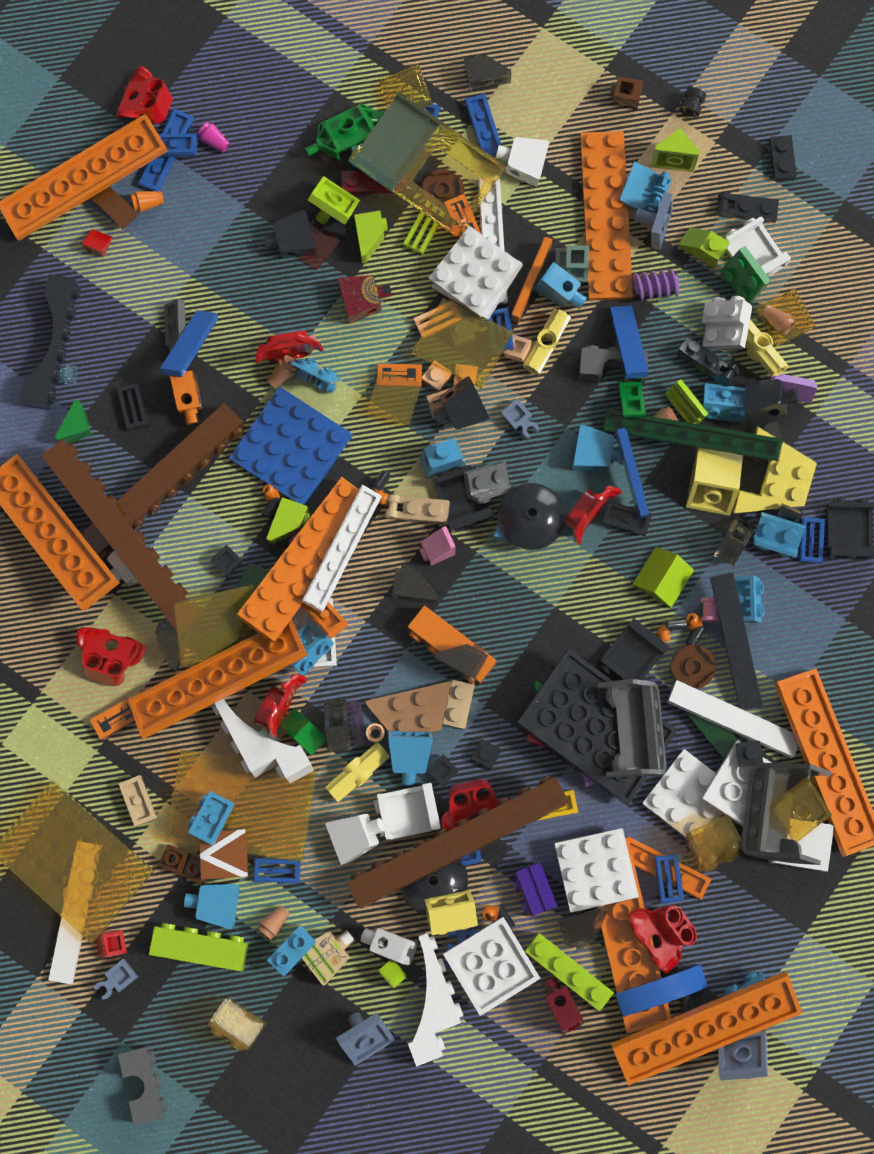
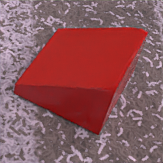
M92 229L84 239L82 246L85 250L104 257L113 237Z
M123 930L95 936L99 959L127 953Z

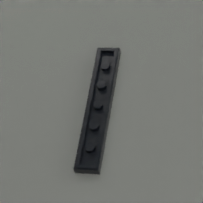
M731 572L710 577L738 707L742 710L763 706L734 574Z

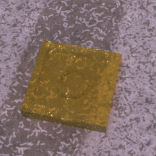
M414 64L379 81L388 108L397 97L398 92H401L423 109L433 104L418 64Z
M796 289L776 297L755 309L765 329L773 339L775 347L816 327ZM768 305L792 315L793 319L796 320L795 325L788 334H779L761 315Z
M379 370L367 413L410 425L422 383Z
M804 778L770 806L790 838L797 842L832 815L808 778Z

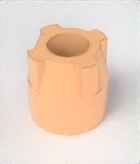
M374 723L368 726L366 736L371 742L377 743L384 738L385 732L380 724ZM373 730H378L380 732V736L378 738H373L371 736Z

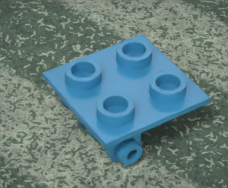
M634 161L619 201L637 210L639 208L657 213L663 193L668 192L672 182L670 174L665 171L662 174H658Z
M306 357L305 359L291 362L292 365L298 367L297 378L305 382L308 381L311 384L314 378L317 377L314 386H318L319 389L326 393H333L336 389L334 383L342 379L336 376L337 372L334 370L318 367V363L313 359Z

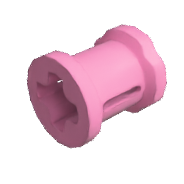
M714 597L701 598L700 602L703 604V617H701V621L706 623L719 622Z

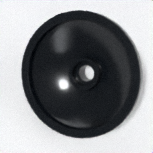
M526 483L516 486L504 496L499 505L498 525L503 536L511 544L524 550H539L551 545L560 536L565 525V509L561 499L553 490L541 484ZM534 510L537 515L531 517L528 515V511Z
M459 859L400 889L405 902L415 911L427 915L424 899L467 891L468 874L466 867L461 863L462 860ZM430 877H437L438 883L431 885L429 883Z

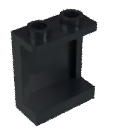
M465 465L460 467L458 472L451 474L449 471L443 472L434 479L438 498L450 502L447 521L450 534L493 521V513L491 507L489 508L488 502L477 503L467 498L463 472L476 469L477 466Z
M834 499L833 502L826 506L827 559H874V503H869L867 499H858L855 502H846V499Z
M633 618L598 661L601 665L599 668L608 676L612 674L619 680H643L669 648V645Z

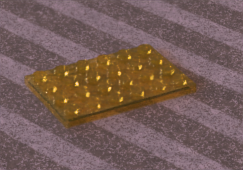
M181 749L165 841L199 846V838L188 833L190 828L187 826L193 815L197 816L201 807L198 805L204 794L208 795L209 791H212L235 803L222 831L246 829L247 854L303 862L317 770L292 783H289L286 778L281 779L275 767L255 778L251 772L246 773L240 762L244 759Z
M53 780L49 782L0 839V861L90 943L95 942L154 873L150 866Z

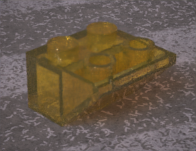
M729 815L686 833V842L699 873L704 870L705 872H710L717 868L718 864L724 861L727 863L732 862L741 854V837Z
M230 998L224 1000L208 1022V1025L212 1027L210 1031L220 1038L226 1036L232 1040L230 1045L239 1051L252 1048L267 1024Z

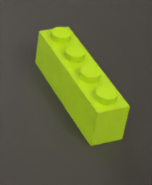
M161 923V927H154L149 955L244 971L249 943L243 942L244 937L230 935V939L220 938L221 933L207 931V935L197 934L198 929L184 927V931L175 930V925Z
M537 933L524 950L525 953L599 1012L614 994L613 991L540 933Z

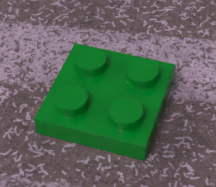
M746 246L740 248L720 271L736 295L743 297L749 304L771 282Z

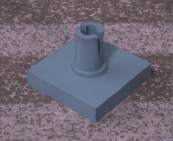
M663 193L657 213L639 208L636 212L635 222L653 226L651 230V248L660 251L673 212V194Z
M360 1013L352 1014L348 1018L352 1028L336 1038L355 1066L396 1041L378 1013H375L366 1020H363Z
M766 1031L757 1032L719 1048V1078L721 1081L768 1076Z

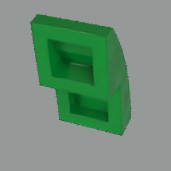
M619 382L622 416L645 417V402L641 382Z

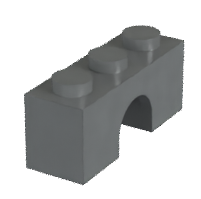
M589 345L581 349L579 380L601 381L603 368L608 365H615L623 373L622 382H641V384H645L647 377L625 378L618 347H609L607 350ZM644 352L648 366V352Z
M149 1046L118 1054L123 1078L137 1076L144 1083L143 1095L128 1102L133 1125L163 1118L165 1116L164 1112L167 1111V1104L165 1098L161 1097L159 1092L162 1084L159 1073L155 1074L153 1064H156L154 1051L150 1050Z

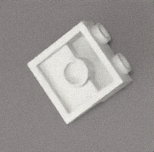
M732 296L731 300L728 301L720 297H714L712 302H705L702 323L706 325L702 346L708 350L745 348L752 305L740 296Z

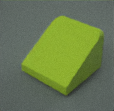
M392 959L379 969V973L392 988H395L406 978L405 972Z

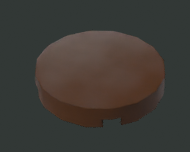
M447 169L432 171L422 182L421 195L423 201L430 209L436 212H447L444 202L464 194L462 179Z
M687 644L677 649L673 654L670 662V671L675 681L677 680L693 688L700 689L709 684L713 679L716 663L712 653L702 645Z

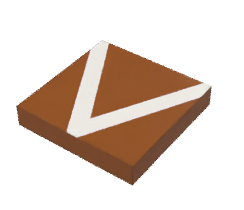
M246 829L221 831L214 846L199 839L201 880L248 877Z

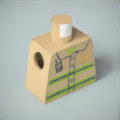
M347 930L337 938H335L331 931L316 938V943L302 957L323 986L332 979L350 958L345 949L355 940Z

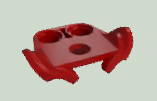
M139 66L134 71L130 82L125 88L120 106L117 107L116 119L120 120L121 117L139 118L140 114H146L152 124L161 123L166 118L173 101V97L164 81L159 78H153L148 69ZM139 94L135 99L129 100L132 95Z
M294 331L266 338V344H260L257 350L255 361L258 364L265 359L270 362H278L281 357L284 358L286 355L298 359L309 356L313 350L320 352L324 350L321 343L313 335L308 337L306 331Z
M607 486L605 491L600 494H595L588 489L567 514L565 524L574 530L572 534L577 545L580 546L582 544L583 532L599 514L606 502L622 493L619 488Z
M81 627L76 635L77 645L82 650L84 676L109 686L121 685L125 679V671L129 666L132 667L138 664L146 650L145 645L129 636L125 638L110 634V631L106 629ZM108 641H115L118 647L113 651H109L105 648V644ZM90 664H97L96 667H88ZM119 671L117 674H110L109 672Z
M294 674L290 675L288 682L281 684L282 690L272 686L262 702L253 723L265 728L269 737L275 739L277 737V728L292 702L295 691L307 682V678L303 675Z
M477 779L456 784L450 788L448 792L449 811L442 817V830L446 828L447 831L456 828L455 823L465 818L470 821V817L484 808L488 807L490 811L498 807L496 803L500 799H497L487 780ZM481 788L488 790L484 796H478L476 794L477 791ZM462 793L465 795L462 801L454 800L456 794Z
M678 906L659 907L653 911L640 908L633 910L628 915V921L637 941L645 946L652 956L651 961L665 974H668L680 962L682 948L694 944L697 939L695 928ZM654 934L660 939V944L657 948H654L650 942Z

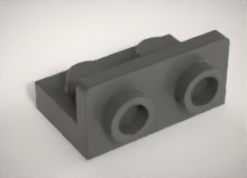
M504 461L463 472L467 498L477 503L489 502L492 497H504L515 487V485L509 483L507 465Z

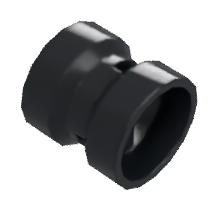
M688 87L684 95L686 99L682 101L679 110L686 116L698 117L702 110L701 104L705 102L707 95L699 88Z

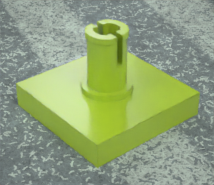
M324 176L308 199V201L321 209L316 219L324 225L330 220L331 216L345 225L360 201Z

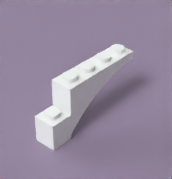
M224 699L211 705L216 716L221 715L223 722L220 724L226 735L231 734L233 741L230 743L236 754L241 753L244 758L240 762L246 773L251 772L256 778L275 767L281 779L286 778L289 783H292L314 771L300 745L297 747L289 746L258 733L245 724L230 709Z
M428 933L419 936L426 965L427 989L425 1006L413 1041L408 1042L416 1067L443 1056L442 1050L446 1049L441 1035L436 1037L435 1033L460 1024V1017L463 1016L459 1003L454 1004L451 995L455 994L451 981L446 982L443 973L447 971L442 958L437 960L434 952L438 949L434 936L429 937Z

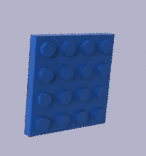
M279 386L229 459L267 485H272L279 493L291 501L306 505L352 439L353 434Z

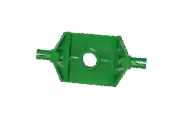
M361 103L318 124L316 143L305 148L308 156L323 151L325 154L339 160L338 153L369 137L389 108L379 112ZM348 124L353 125L352 127H350V128H348V129L343 128L344 126H346V125H348Z

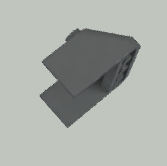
M638 679L598 683V688L607 689L605 693L607 703L612 708H616L620 754H617L615 759L612 760L613 772H606V777L664 774L666 771V757L660 694L657 684Z
M755 764L749 776L741 841L742 851L749 856L794 864L820 865L821 860L801 854L802 849L799 842L787 839L792 794L804 793L809 787L810 776H831V772L812 764Z

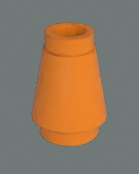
M135 191V194L130 195L132 208L135 212L139 211V213L164 204L161 191Z

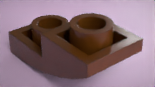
M111 187L91 197L93 203L106 213L108 218L122 230L138 217V214Z
M168 844L158 866L204 885L206 879L201 880L200 858Z

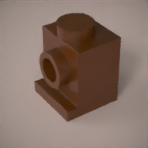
M618 76L617 84L612 83L610 96L614 97L613 103L633 107V109L637 110L644 81Z

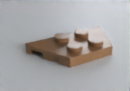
M449 681L366 701V705L388 731H423L434 733L441 731L452 684Z

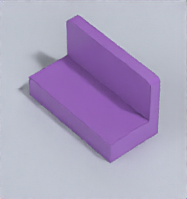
M785 374L773 377L770 375L769 380L780 379L786 390L796 388L799 401L811 403L817 390V384H815L814 380Z

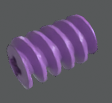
M672 269L667 271V275L664 270H660L658 276L655 271H651L649 277L646 272H642L641 278L637 273H634L632 276L634 299L636 295H639L641 301H643L645 294H648L649 299L652 300L654 293L660 299L662 292H665L667 298H669L671 291H674L676 297L679 296L677 272L674 273Z

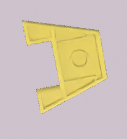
M756 426L755 434L774 437ZM783 442L779 462L769 461L760 495L739 490L733 512L742 513L779 509L782 503L790 507L805 506L817 463Z

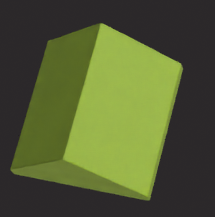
M679 128L656 145L651 167L694 172L700 151L683 130Z
M655 547L634 581L633 586L667 607L672 608L694 570L678 554Z

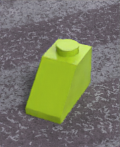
M381 211L355 215L362 263H367L383 242L384 231H388L386 218L381 217Z
M690 227L678 244V247L715 269L726 253L730 242L712 231Z
M282 497L266 538L267 542L273 545L300 532L311 517V514L308 513V506Z

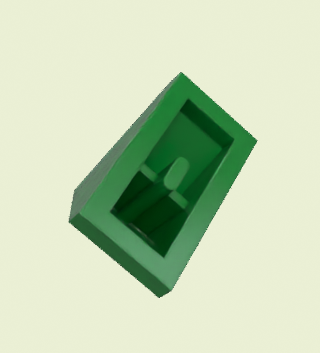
M77 399L74 400L55 436L57 442L63 439L68 444L92 436L84 407Z
M295 708L279 724L311 756L327 740Z

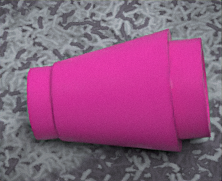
M206 122L197 133L201 142L221 153L230 145V142L227 141L213 123Z

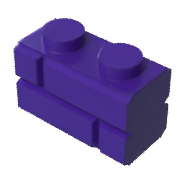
M541 863L514 872L515 878H512V882L516 892L521 891L524 899L520 900L525 914L529 913L530 917L558 907Z

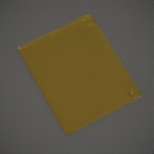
M443 298L420 340L415 345L412 355L461 379L469 376L474 386L483 389L512 337L513 331L484 317L480 318L474 312Z
M253 585L173 603L181 666L205 661L258 633L236 617L237 613L253 594Z

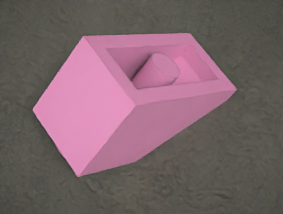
M446 526L421 541L422 548L419 549L424 562L429 561L430 566L455 555V544Z

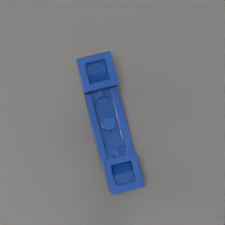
M701 964L641 986L616 993L615 997L621 1015L625 1017L707 988L708 985Z

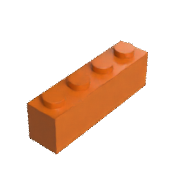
M425 605L408 626L409 636L418 643L422 640L428 645V651L436 657L439 654L446 659L445 663L453 670L460 669L465 673L463 677L472 684L477 682L480 685L497 662L492 656Z

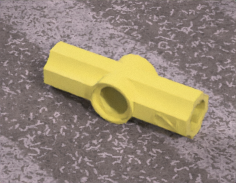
M555 308L552 311L523 364L527 371L540 375L571 319L566 312ZM548 338L553 343L551 345H544L541 340Z
M750 320L745 344L748 347L747 355L752 360L759 361L771 377L779 376L787 369V363L773 348L771 336L765 332H760Z
M377 742L361 757L351 761L343 769V772L325 788L337 802H340L354 788H358L373 775V772L390 758L389 754Z

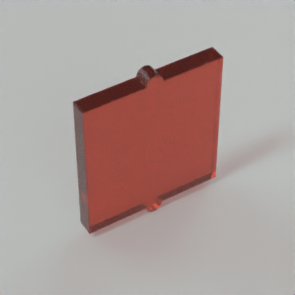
M312 220L309 224L317 254L300 256L302 262L305 261L318 270L341 240L333 235L323 233V227Z

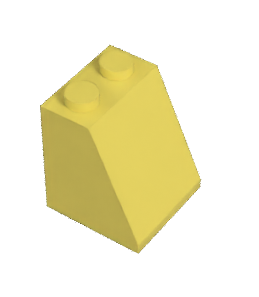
M697 448L686 508L730 516L740 487L743 456Z

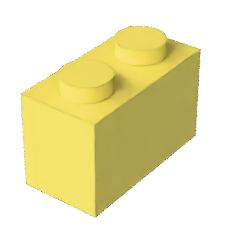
M470 890L424 899L427 921L432 935H443L447 932L467 930L470 927L478 926L475 902Z

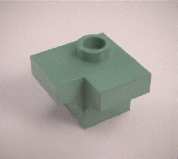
M567 245L565 248H556V264L580 283H588L589 246Z

